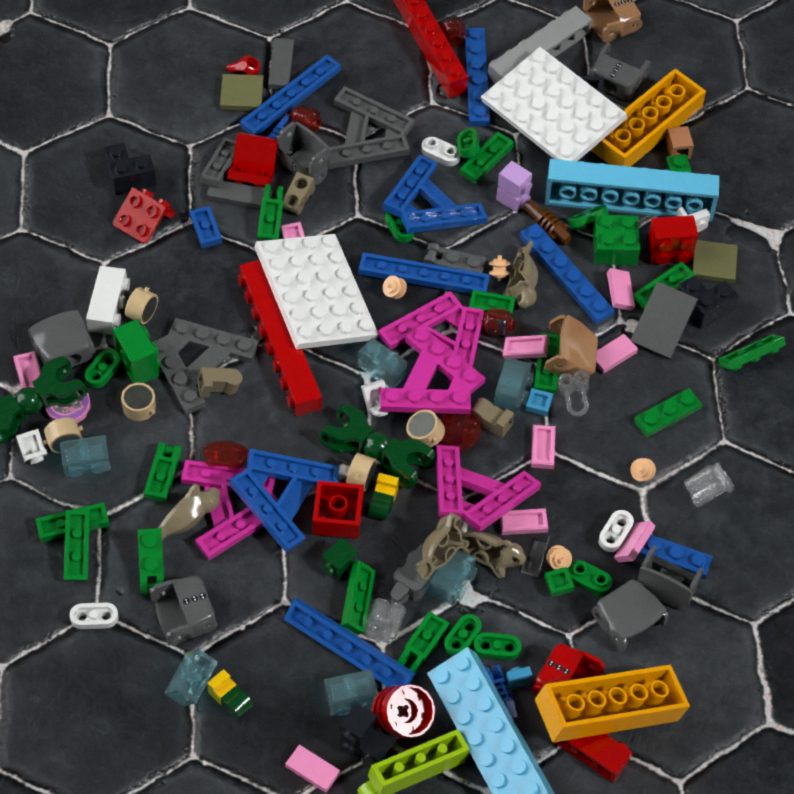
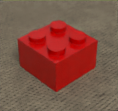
M694 215L651 218L646 241L650 264L662 265L666 263H680L681 261L686 263L693 260L698 240Z
M318 481L313 514V535L359 539L364 485Z

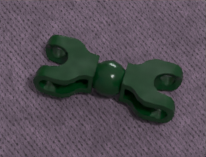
M61 356L46 363L40 371V376L32 381L34 387L22 388L17 392L15 398L12 393L7 396H0V445L14 438L19 425L26 421L25 415L36 414L41 410L43 404L46 409L53 405L69 407L86 396L87 387L81 380L75 379L66 383L62 382L72 371V365L68 358Z
M348 404L341 405L337 410V420L344 427L338 428L326 425L318 434L320 442L334 452H355L361 454L364 451L366 456L381 460L380 466L388 471V475L398 477L399 486L406 489H412L418 482L417 471L410 465L426 468L435 460L434 450L419 440L408 439L401 441L393 437L390 441L384 433L373 432L374 427L366 422L364 413Z

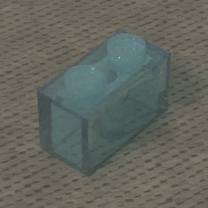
M371 338L358 351V367L378 381H385V385L388 388H395L406 377L407 361L374 338Z
M506 357L495 391L493 405L520 411L521 404H526L529 391H526L527 385H532L534 373H531V363Z
M105 435L60 442L65 477H78L88 473L98 474L111 470Z
M457 550L449 562L436 571L429 583L428 594L454 606L457 599L462 600L467 590V587H465L467 582H472L477 574L478 569L475 568L476 558Z
M200 649L186 652L164 694L182 706L196 704L218 661Z
M372 669L324 679V692L331 716L347 715L356 702L368 710L372 709L373 701L378 694Z

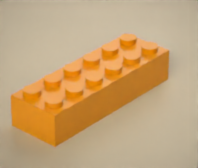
M677 69L672 70L623 110L627 113V119L594 146L591 151L609 165L631 167L666 138L668 128L679 127L703 107L706 90Z
M671 665L545 684L535 698L553 743L676 722L680 720L690 707Z

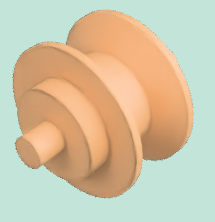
M498 255L497 259L489 262V265L493 266V270L489 271V274L497 278V281H502V278L510 274L506 270V266L510 265V262L502 259V255Z
M389 276L383 283L384 294L394 299L403 297L407 289L405 280L396 276Z
M640 458L632 463L630 471L635 480L648 481L654 477L656 467L650 459Z
M556 545L548 550L546 560L555 570L568 568L572 562V555L565 547Z

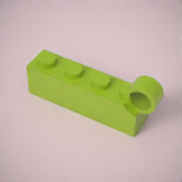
M456 729L371 765L368 774L370 780L361 785L357 792L358 794H393L465 763L470 748L460 731Z

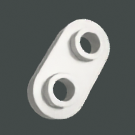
M428 137L423 140L421 151L425 157L445 166H455L460 162V153L456 146L436 137Z
M617 510L609 518L599 536V545L603 550L615 552L625 541L634 523L633 516L628 511ZM617 523H623L625 526H619ZM607 540H612L614 543H608Z
M80 603L71 609L70 620L72 625L78 629L111 628L118 621V611L111 603ZM82 616L87 617L85 620H79ZM104 616H110L108 620L103 619Z

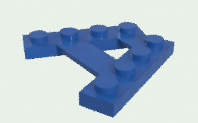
M420 154L382 206L383 210L401 218L407 234L486 224L488 219L481 203L456 205L429 179L437 169L438 163ZM420 194L434 208L417 210L411 203Z
M250 448L246 470L231 478L228 484L285 553H288L306 539L292 522L293 517L313 486L317 487L318 481L338 482L339 466ZM268 477L290 481L278 502L263 487Z

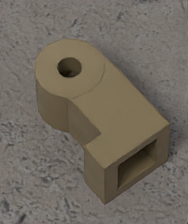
M297 172L284 197L282 209L299 215L309 196H312L315 191L314 178Z
M201 367L197 377L200 397H209L211 392L235 394L242 382V374L232 368Z
M484 398L478 399L469 414L474 422L501 439L513 425L514 413L508 409L504 411Z

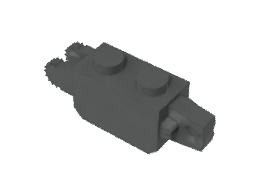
M422 544L419 545L416 551L412 550L408 554L405 565L398 567L393 575L394 587L390 592L392 608H401L408 599L412 601L420 600L441 572L440 568L435 569L427 581L419 578L415 566L423 560Z

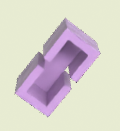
M511 161L499 173V187L497 188L496 200L515 212L522 206L524 207L525 203L531 198L529 194L532 187V173Z

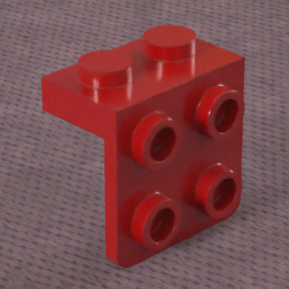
M238 133L235 141L233 165L228 170L227 179H232L233 182L239 184L246 182L254 183L253 185L256 187H265L266 184L270 185L274 178L277 140L275 138Z
M132 187L113 220V225L146 244L152 237L163 215L172 219L176 211L169 208L171 204L162 198H159L158 201L152 198L154 194L143 188L140 191Z

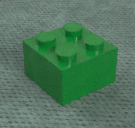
M595 215L593 226L594 264L637 265L640 253L638 216Z
M138 319L114 328L115 350L119 353L121 363L132 383H145L159 377L158 368L161 367L157 357L159 350L155 342H150L147 328L141 326Z

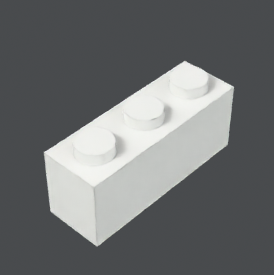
M100 266L86 316L87 330L89 332L113 335V329L120 326L121 314L119 312L120 309L125 307L126 298L124 293L130 287V278H127L126 269Z

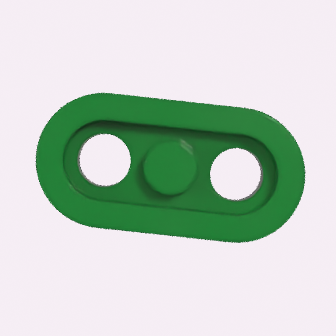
M474 128L465 129L457 136V149L463 158H473L480 149L479 135Z
M606 205L595 206L569 217L570 228H575V230L584 229L588 223L594 222L595 215H608Z
M386 211L384 219L394 238L403 243L412 241L415 233L407 234L401 218Z
M113 349L102 351L86 369L85 380L89 387H103L119 369L121 359L117 351Z
M581 560L572 562L568 567L574 585L597 596H603L610 592L612 578L607 572ZM576 569H581L583 572L579 573ZM602 579L604 583H599L597 580Z
M473 614L463 615L448 633L444 641V650L449 656L453 657L465 648H470L474 643V639L481 633L482 627L481 621L477 616ZM471 627L473 630L467 631L465 628ZM452 645H459L460 648L454 649Z
M488 632L478 634L473 643V650L479 657L499 660L516 659L520 655L522 647L521 641L514 635ZM487 645L489 649H482L481 646ZM510 647L513 651L508 652L505 648Z

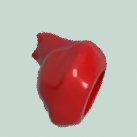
M246 55L238 61L228 64L226 68L230 73L242 72L246 75H257L260 70V62L256 58Z

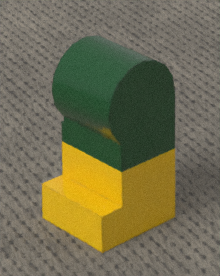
M382 473L378 474L368 516L387 521L398 492V477Z
M224 669L207 682L208 693L234 718L239 719L253 707L250 698L240 690Z

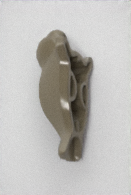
M529 241L526 246L518 249L517 256L511 267L508 286L503 295L515 297L516 303L523 309L532 306L537 300L535 286L538 281V269L530 256L533 241Z
M193 484L185 497L169 512L158 527L162 528V541L169 535L189 531L206 513L214 511L220 502V491L216 487L200 491L199 485Z
M452 512L439 520L437 529L426 538L423 544V560L415 566L419 578L423 581H427L435 569L447 564L458 549L469 546V542L462 539L460 531L461 518Z
M461 531L462 539L469 542V546L462 549L463 552L470 558L489 566L498 578L505 577V568L520 566L526 562V556L522 547L516 543H511L509 540L503 541L498 536L487 532Z

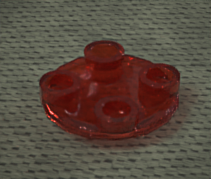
M443 413L441 422L445 427V434L440 441L441 444L445 446H459V450H466L478 442L481 435V424L476 414Z
M220 440L207 444L203 449V455L208 466H228L232 470H237L241 468V464L248 458V450L240 443Z

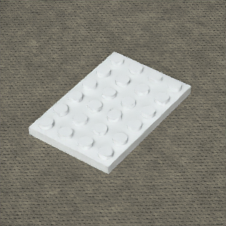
M541 47L481 96L483 103L554 159L578 161L627 119L626 112Z
M335 234L256 242L254 248L296 350L377 339L378 331Z

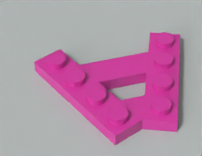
M450 291L378 330V336L392 350L405 343L406 336L422 325L473 367L484 310L462 306ZM443 321L458 328L456 341L435 331L432 327ZM447 378V383H451L452 381Z
M420 325L406 336L405 340L420 355L403 388H380V411L416 413L426 409L434 413L470 414L471 394L485 383V377ZM437 369L452 381L448 390L427 389Z
M436 446L439 518L447 516L452 512L477 532H481L540 490L541 483L526 471L521 472L505 484L461 468L459 446ZM462 487L484 494L487 497L476 505L465 502L462 499Z
M185 460L181 484H197L204 487L205 491L216 487L220 491L219 505L214 511L210 512L214 528L195 539L197 547L209 561L264 526L248 507L236 515L233 514L228 490H234L228 483L231 478L246 470V468ZM268 477L263 487L278 502L277 497L273 494L276 478Z

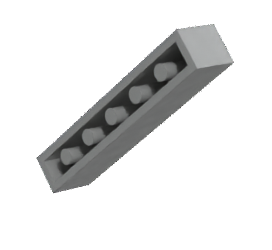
M577 6L566 10L560 17L551 20L544 28L535 31L532 36L523 39L514 48L508 49L498 59L492 60L488 65V79L493 84H496L539 47L555 58L590 34L593 19Z

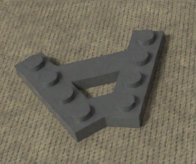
M344 86L334 98V105L350 112L351 115L345 144L329 147L331 149V161L328 169L409 155L410 149L406 136L414 127L415 120ZM371 122L385 129V137L365 140L368 123Z
M175 318L167 336L151 342H155L159 350V355H157L161 365L159 368L185 415L206 407L203 397H200L199 389L197 388V377L201 367L217 368L227 357L252 363L259 347V341L179 318ZM186 345L205 350L187 368L178 354Z

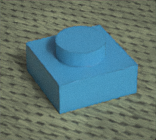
M532 388L525 411L547 416L553 393Z
M530 666L524 668L514 667L509 672H506L505 679L510 690L531 685L532 672Z

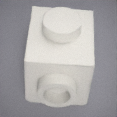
M683 207L677 209L676 216H689ZM707 209L689 214L694 215L697 232L707 228L710 213Z
M379 380L361 386L367 411L376 417L387 415L389 412L380 411V388H386L385 381Z
M38 429L16 436L24 462L30 461L32 465L44 461L43 457L47 456V451Z

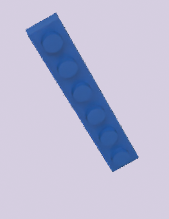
M465 28L469 126H490L489 107L481 100V96L488 91L485 28Z
M326 54L240 121V127L249 134L259 135L339 73L341 65Z
M535 223L520 232L519 237L526 245L529 241H533L531 251L596 325L614 315L615 310L539 224Z
M365 252L362 253L358 269L359 275L382 279L396 276L404 279L406 283L472 294L473 290L487 292L490 274Z
M299 598L293 599L284 617L285 621L388 687L409 685L415 675L413 671Z

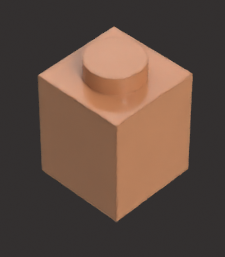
M688 126L668 128L665 143L669 156L686 154L687 158L691 159L694 145Z

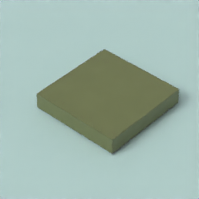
M223 74L220 110L254 111L262 105L263 75Z
M697 240L692 272L701 280L726 281L727 283L734 284L738 245Z

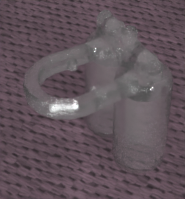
M579 370L574 374V377L568 373L561 374L558 378V388L560 394L565 396L568 412L573 416L584 415L589 408L586 392L589 390L588 373ZM576 391L582 394L581 400L584 402V408L579 412L571 408L572 400H570V395Z
M720 463L708 465L684 480L686 488L691 493V499L697 507L703 506L725 491L731 493L734 490L732 481L727 476L726 471L722 470Z
M375 599L365 625V637L375 639V642L378 643L382 641L391 644L398 635L406 608L398 603L390 604L385 599Z

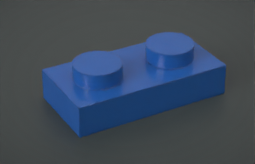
M210 206L190 210L189 216L201 248L221 244L222 237Z

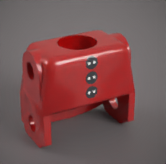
M558 644L554 647L538 674L532 692L537 696L545 684L601 676L604 673L605 664L602 660L587 652L571 648L565 644Z

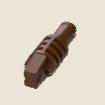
M532 199L525 203L524 210L535 219V222L540 225L553 240L557 238L565 246L571 241V236L566 231L568 229L567 226L555 217L554 214L549 210H543Z

